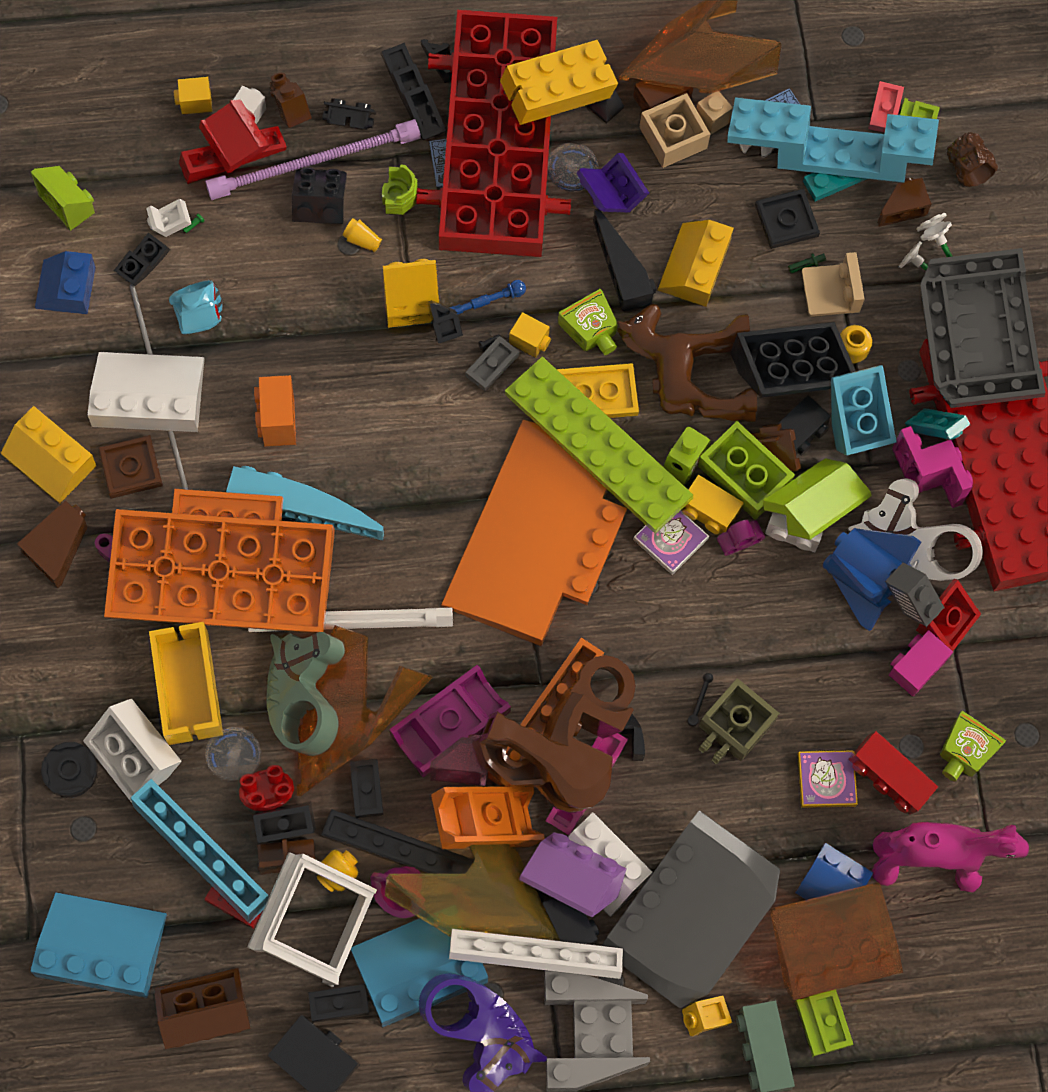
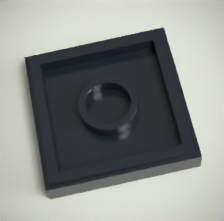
M804 189L755 202V207L770 249L819 237L820 231Z

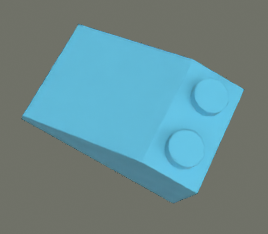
M879 365L832 377V430L836 450L845 455H851L896 443L883 366Z

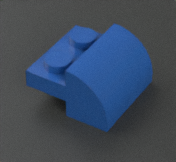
M825 843L795 893L844 923L864 892L873 872Z

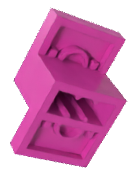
M912 427L901 429L892 450L904 477L917 483L919 493L942 485L951 507L955 508L962 505L973 487V479L970 472L964 469L959 448L954 447L952 440H948L921 449L922 441L917 433L914 434Z

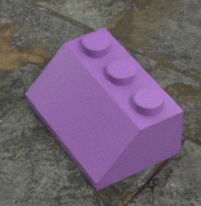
M554 832L540 842L519 880L593 917L618 898L627 868L619 865L611 858H605L593 852L587 846H581L569 840L566 835Z

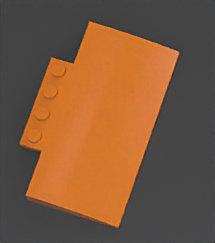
M522 420L441 607L452 608V611L542 646L563 596L588 605L625 517L627 508L605 500L607 489L536 423Z
M174 489L172 513L116 509L104 617L184 624L204 622L205 625L308 633L323 632L335 528L331 524L281 521L284 499L282 496Z

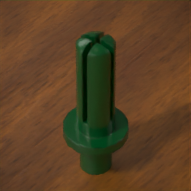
M812 253L810 258L788 265L789 272L792 274L803 268L818 267V263L826 261V256L824 253L818 256Z

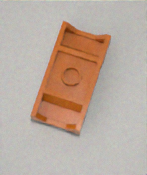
M533 786L443 787L431 794L442 849H465L471 845L509 844L510 847H532L545 839L544 834L532 829L528 805L534 794Z

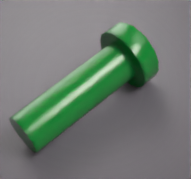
M198 213L196 218L191 221V225L182 230L187 233L205 220Z

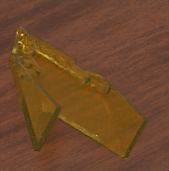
M509 844L469 846L475 861L466 874H389L386 878L385 897L450 937L452 929L559 941V937L536 889L519 880L525 866L517 850L510 847Z

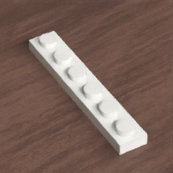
M452 929L449 959L618 979L621 978L622 948Z

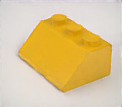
M712 220L682 223L658 291L707 307L734 228Z
M35 406L14 425L1 451V455L59 504L96 467L93 455Z

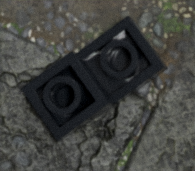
M148 232L133 252L128 251L114 271L133 286H136L154 270L170 249Z

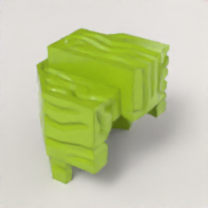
M406 165L389 167L388 183H384L382 187V203L385 205L386 214L403 215L416 205L418 183L415 175Z

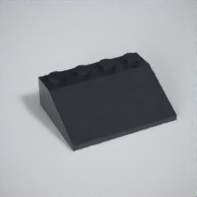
M835 322L737 333L730 352L738 374L760 398L831 389L832 377L855 372Z

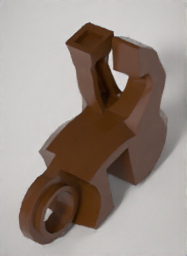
M608 655L592 658L583 664L577 673L576 682L564 692L546 723L543 735L519 725L498 711L491 714L482 736L472 742L478 762L506 787H537L555 809L571 813L593 808L604 799L610 787L613 757L573 738V736L576 737L581 728L602 739L623 731L634 711L632 707L627 708L635 693L636 685L633 673L621 660ZM596 670L609 671L617 680L618 693L612 702L601 701L592 692L591 677ZM507 747H511L525 758L519 762L511 760L506 755Z

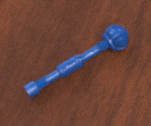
M514 280L511 284L508 283L507 288L502 289V291L491 295L485 294L471 299L466 304H459L449 308L456 310L457 314H461L465 310L480 308L502 297L510 296L512 299L521 297L526 291V285L521 280Z

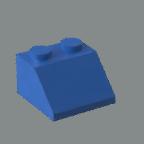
M65 251L44 259L35 308L88 314L96 269L92 254Z

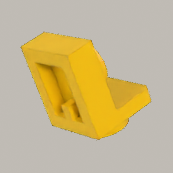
M724 996L697 1001L682 1009L683 1021L691 1037L732 1023Z

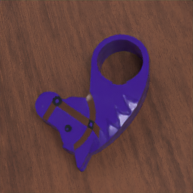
M447 973L432 978L423 987L419 997V1011L423 1020L440 1035L477 1042L473 1053L474 1063L465 1070L462 1079L463 1085L470 1092H494L507 1077L521 1072L526 1074L532 1062H545L548 1059L534 1048L526 1026L510 1005L482 983L467 976ZM450 985L465 987L469 999L472 1000V1002H469V1013H466L461 1020L451 1025L435 1023L431 1014V1005L435 995L441 989Z

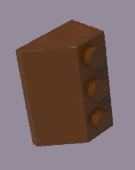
M239 968L154 988L157 1020L165 1049L182 1047L186 1044L211 1040L214 1037L230 1033L235 1034L251 1029Z

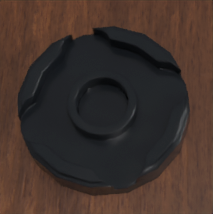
M64 742L55 745L47 756L44 757L41 767L43 781L51 792L61 797L74 798L87 792L93 786L98 772V765L93 753L87 747L77 742Z

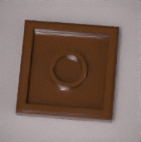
M151 435L98 447L111 499L163 486Z

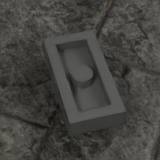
M499 336L465 372V376L486 392L517 359L519 351Z

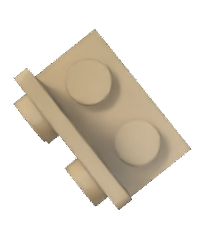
M856 252L846 253L844 261L840 265L802 269L801 273L808 315L810 317L860 312L865 299Z

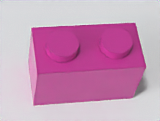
M929 630L923 637L918 634L909 643L908 646L911 649L906 655L900 653L890 664L893 666V669L889 676L913 697L953 653L949 647Z

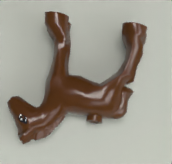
M654 304L649 305L628 321H618L620 328H618L617 332L622 336L627 347L636 353H640L641 356L656 362L657 378L652 379L653 394H659L660 406L664 412L693 416L694 412L698 411L704 418L755 422L757 393L752 388H747L732 398H717L705 394L690 381L693 372V358L703 354L730 352L737 333L750 331L748 314L738 315L723 330L705 334L682 332L670 335L656 334L655 329L661 317V311L659 306Z

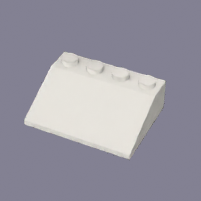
M99 352L89 397L88 418L91 426L198 432L204 357Z

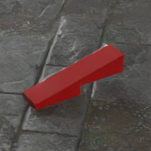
M278 126L260 130L264 133L269 147L244 164L286 150L287 146ZM211 146L181 152L179 165L187 184L226 171Z

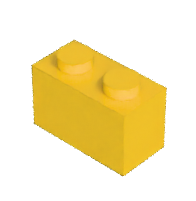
M698 475L688 489L693 494V499L682 509V513L691 520L697 519L705 524L706 529L710 532L722 534L727 532L740 514L744 502Z

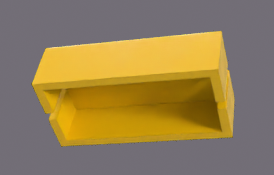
M598 40L508 65L500 80L509 101L513 100L511 106L520 125L608 99L612 96L618 85L610 65H604L607 59Z
M204 622L179 626L180 633L184 639L180 641L174 627L149 631L162 730L168 745L193 741V735H197L199 740L223 735L209 634Z

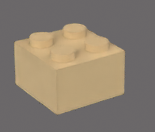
M687 93L642 112L640 129L662 168L708 148L710 132Z

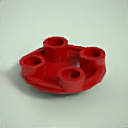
M272 765L266 770L257 771L253 774H246L240 779V800L246 807L255 811L277 809L286 804L294 792L293 780L278 765Z

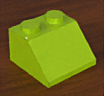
M60 166L37 168L31 171L39 197L70 231L95 213L92 205L94 202L93 197L86 189L81 190L77 186L78 182L71 172L65 173Z

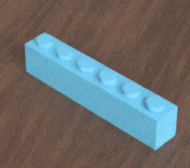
M152 779L130 798L133 807L248 923L253 921L264 910L269 898L268 894Z

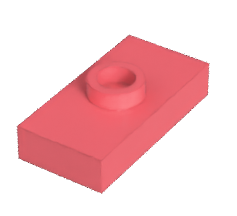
M879 82L868 129L885 133L887 115H898L904 87Z

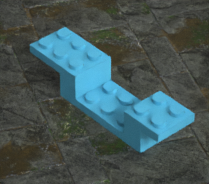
M735 98L728 132V143L778 148V169L904 183L907 163L933 165L939 124L938 119L888 114L885 134L810 126L811 106L744 98Z

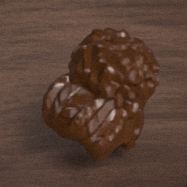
M972 132L964 133L963 136L957 138L947 147V156L949 162L955 166L958 181L968 187L978 186L987 182L998 169L994 155L983 144L984 140H982L979 134Z

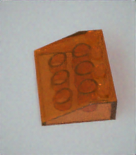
M879 882L770 909L785 989L793 1000L903 973L898 943Z

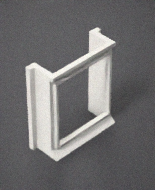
M288 853L247 948L275 956L323 979L322 983L334 987V985H338L340 973L377 889L305 854L295 855ZM304 868L359 894L329 965L274 939Z

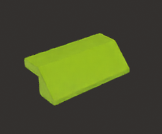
M825 458L764 499L763 506L766 511L786 515L788 535L811 540L870 498L871 491L847 463Z

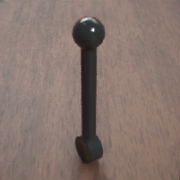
M711 673L703 675L704 683L693 714L689 716L687 721L690 726H696L699 722L698 713L708 685L713 681Z

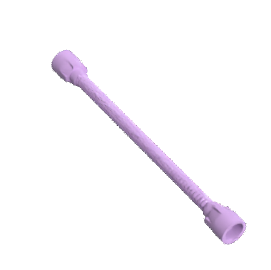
M413 119L395 125L396 129L390 130L389 133L377 135L370 139L367 138V140L364 139V141L361 140L358 143L355 142L340 146L339 148L336 147V149L333 148L330 151L327 150L309 155L305 158L302 157V159L289 161V163L286 162V164L283 163V165L280 164L277 167H268L261 171L258 170V172L255 171V173L252 172V174L249 173L239 176V178L236 177V179L233 177L226 178L225 175L205 181L210 199L215 200L231 195L230 191L238 186L274 177L278 174L281 175L288 171L291 172V170L294 171V169L297 170V168L300 169V167L303 168L306 165H315L322 161L325 162V160L328 161V159L331 160V158L349 155L350 153L383 145L390 141H400V144L421 139L420 131L416 120Z

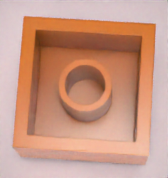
M291 375L259 377V387H254L257 407L255 421L258 438L263 437L264 447L296 445L295 406Z

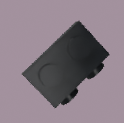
M309 167L296 170L292 190V222L343 224L347 173L338 169L315 170Z

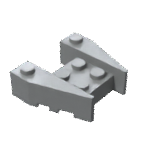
M545 971L544 1005H573L574 1058H549L546 1060V1092H576L596 1083H601L613 1077L648 1066L650 1057H633L631 1004H646L648 994L589 975Z

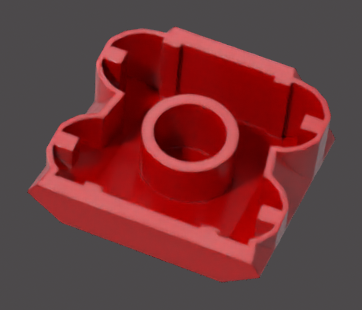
M241 99L230 100L229 104L205 120L200 121L199 128L227 173H231L269 147L264 133L260 131L255 123V116L245 107Z

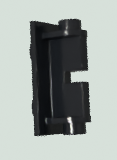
M331 98V102L324 101V105L329 107L328 111L324 110L322 120L327 121V124L345 126L346 117H351L349 127L368 130V128L373 129L374 118H370V114L376 115V111L371 109L370 104L356 102V106L346 105L345 100Z

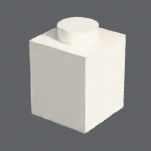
M242 86L233 100L241 99L245 107L255 116V123L257 124L266 110L265 96L254 88L249 89Z

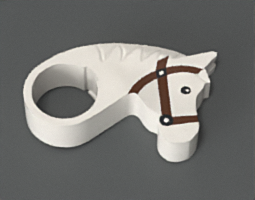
M908 478L894 481L889 486L882 503L876 508L865 511L862 523L848 528L849 531L857 528L914 536L921 541V544L910 564L913 568L926 574L928 579L944 581L963 578L972 573L982 559L981 541L978 535L969 527L960 524L930 527L917 526L913 502L918 497L919 488L915 481ZM944 532H958L969 540L973 550V557L970 565L964 571L951 572L945 570L939 565L937 560L933 559L935 554L932 547L935 546L937 539Z

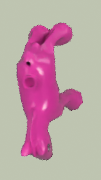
M912 823L910 826L892 833L882 832L874 838L873 848L874 852L879 856V860L873 866L872 876L879 885L889 886L897 880L899 866L956 869L955 881L960 890L975 892L981 886L982 876L978 871L985 856L1023 858L1029 853V844L1016 832L1017 828L1012 824L994 831L981 832L979 829L952 823Z

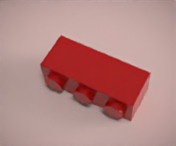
M877 731L869 734L848 759L853 763L852 767L858 774L871 779L874 782V788L881 794L890 796L895 801L894 805L903 813L911 815L918 812L938 788L931 779Z

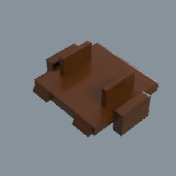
M781 423L763 425L759 428L760 432L751 433L790 471H798L801 468L800 460L796 457L794 440H796L794 429H782Z

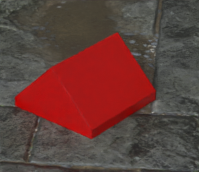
M953 579L939 597L944 609L927 627L919 624L916 629L923 636L929 630L952 651H954L981 615L957 579Z

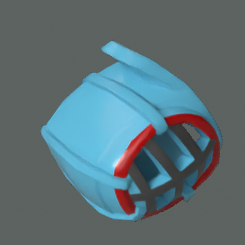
M207 280L189 285L175 291L169 297V303L174 307L182 334L209 330L221 321L223 301L220 291L213 281Z

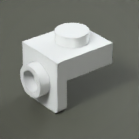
M181 199L159 210L153 206L146 208L149 216L147 218L148 225L153 231L165 237L191 225L186 203Z

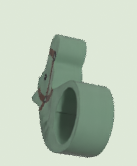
M318 632L304 639L291 633L284 638L271 634L270 639L274 655L268 673L267 711L272 729L277 738L287 748L308 756L322 754L334 742L339 722L334 708L317 690L316 682L323 676L328 665L336 664L342 659L345 653L344 644L341 640L324 632ZM315 708L318 716L316 729L308 740L300 743L298 738L300 718L304 717L307 710L310 711Z

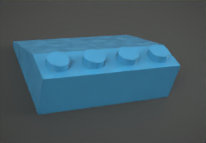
M55 893L37 943L30 972L39 978L148 998L167 914Z
M455 904L351 947V952L382 1027L420 1012L419 997L421 991L428 981L438 975L450 973L467 976L482 984L488 983V975L483 963L449 959L452 929L467 930ZM460 985L444 987L435 995L431 1007L465 993L467 990Z

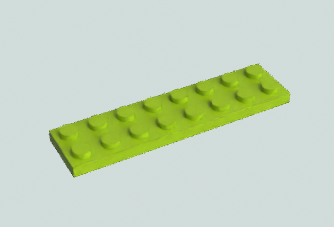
M543 356L505 390V395L655 534L693 499V494Z

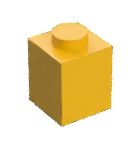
M208 77L178 79V89L174 90L175 105H180L182 114L212 112L211 90Z
M522 312L509 333V344L536 358L540 351L544 352L551 341L549 337L550 327Z

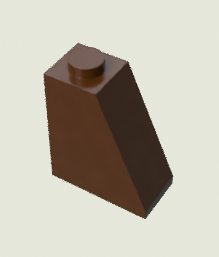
M66 500L17 543L21 553L57 588L63 584L87 530L84 520L86 514L76 504L72 507Z

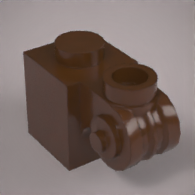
M279 72L271 77L272 82H270L269 93L271 97L275 98L280 117L288 128L312 119L305 94L297 83L290 82L285 73Z

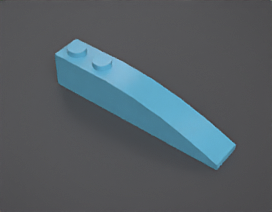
M233 466L226 490L228 493L282 496L284 498L282 517L291 520L295 518L297 521L304 523L331 524L335 530L383 540L384 528L382 525L334 496L311 486L283 478L282 475L276 472H267L265 474L257 472L256 469L249 466H241V468Z

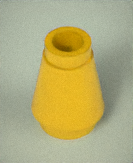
M354 218L351 219L342 235L347 238V242L371 250L374 253L383 240L360 219L357 221Z

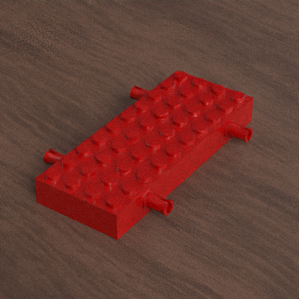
M457 10L454 53L451 55L429 53L428 69L450 70V73H452L443 188L440 190L417 188L416 205H438L441 208L439 250L541 257L544 216H547V213L570 215L571 199L548 198V195H546L551 116L520 125L511 106L513 100L509 101L500 82L508 65L555 52L558 17Z
M925 339L919 353L929 385L910 388V399L914 398L911 400V403L916 405L934 400L937 411L965 415L970 423L968 427L962 430L963 433L959 437L952 439L954 447L959 448L964 469L970 472L973 479V487L965 501L974 527L973 531L978 535L982 544V556L993 591L1048 580V389L1044 377L1048 376V360L1039 361L1040 369L1042 368L1045 397L951 408L934 386L928 340ZM960 533L954 534V543H958L956 545L957 550L972 547L964 535Z

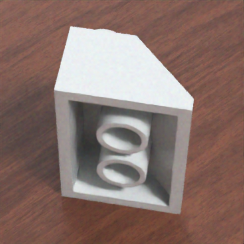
M132 699L110 706L83 740L130 801V798L150 779L157 785H160L182 762Z
M594 813L590 814L568 836L569 840L581 846H587L593 852L605 858H611L619 865L627 868L618 898L603 909L609 917L618 911L648 881L653 873Z

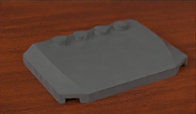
M1022 248L930 259L925 276L920 284L932 375L934 386L951 408L1045 397L1042 368L1040 369L1025 279L1026 269Z
M699 810L607 936L602 946L622 948V965L677 1007L682 1008L710 993L774 904L780 869Z

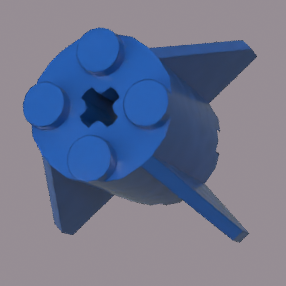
M854 528L849 534L842 532L838 536L834 544L837 548L823 563L822 567L835 579L860 625L869 631L874 627L883 609L891 603L887 598L892 593L885 581L903 562L911 566L910 562L921 544V541L914 536Z

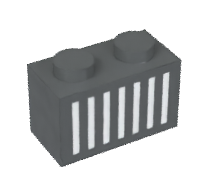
M904 562L885 581L903 614L926 627L944 609L927 575Z

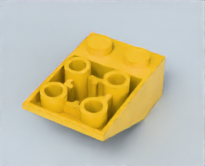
M418 259L412 263L392 262L383 266L384 300L388 328L432 323L428 301L432 300L439 303L436 260Z

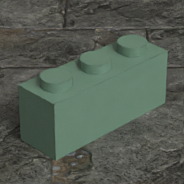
M776 1000L743 1006L739 1010L740 1015H736L739 1032H744L746 1043L742 1044L745 1061L750 1060L752 1072L748 1073L751 1089H756L757 1092H782L793 1089L795 1084Z

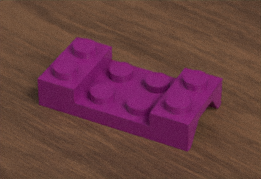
M476 665L389 729L392 739L424 778L444 763L445 758L482 732L491 714L498 711L502 715L507 716L511 713V706L499 697L487 682L481 668Z

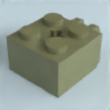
M737 678L701 719L699 727L709 736L699 747V750L704 753L709 750L714 741H717L723 747L713 756L712 761L715 764H718L728 751L739 761H742L773 726L780 713ZM741 717L744 721L742 724H739L735 719Z

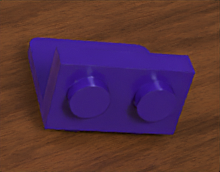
M617 153L602 169L580 168L577 171L580 184L590 193L595 207L603 212L629 213L649 194V191L624 153Z

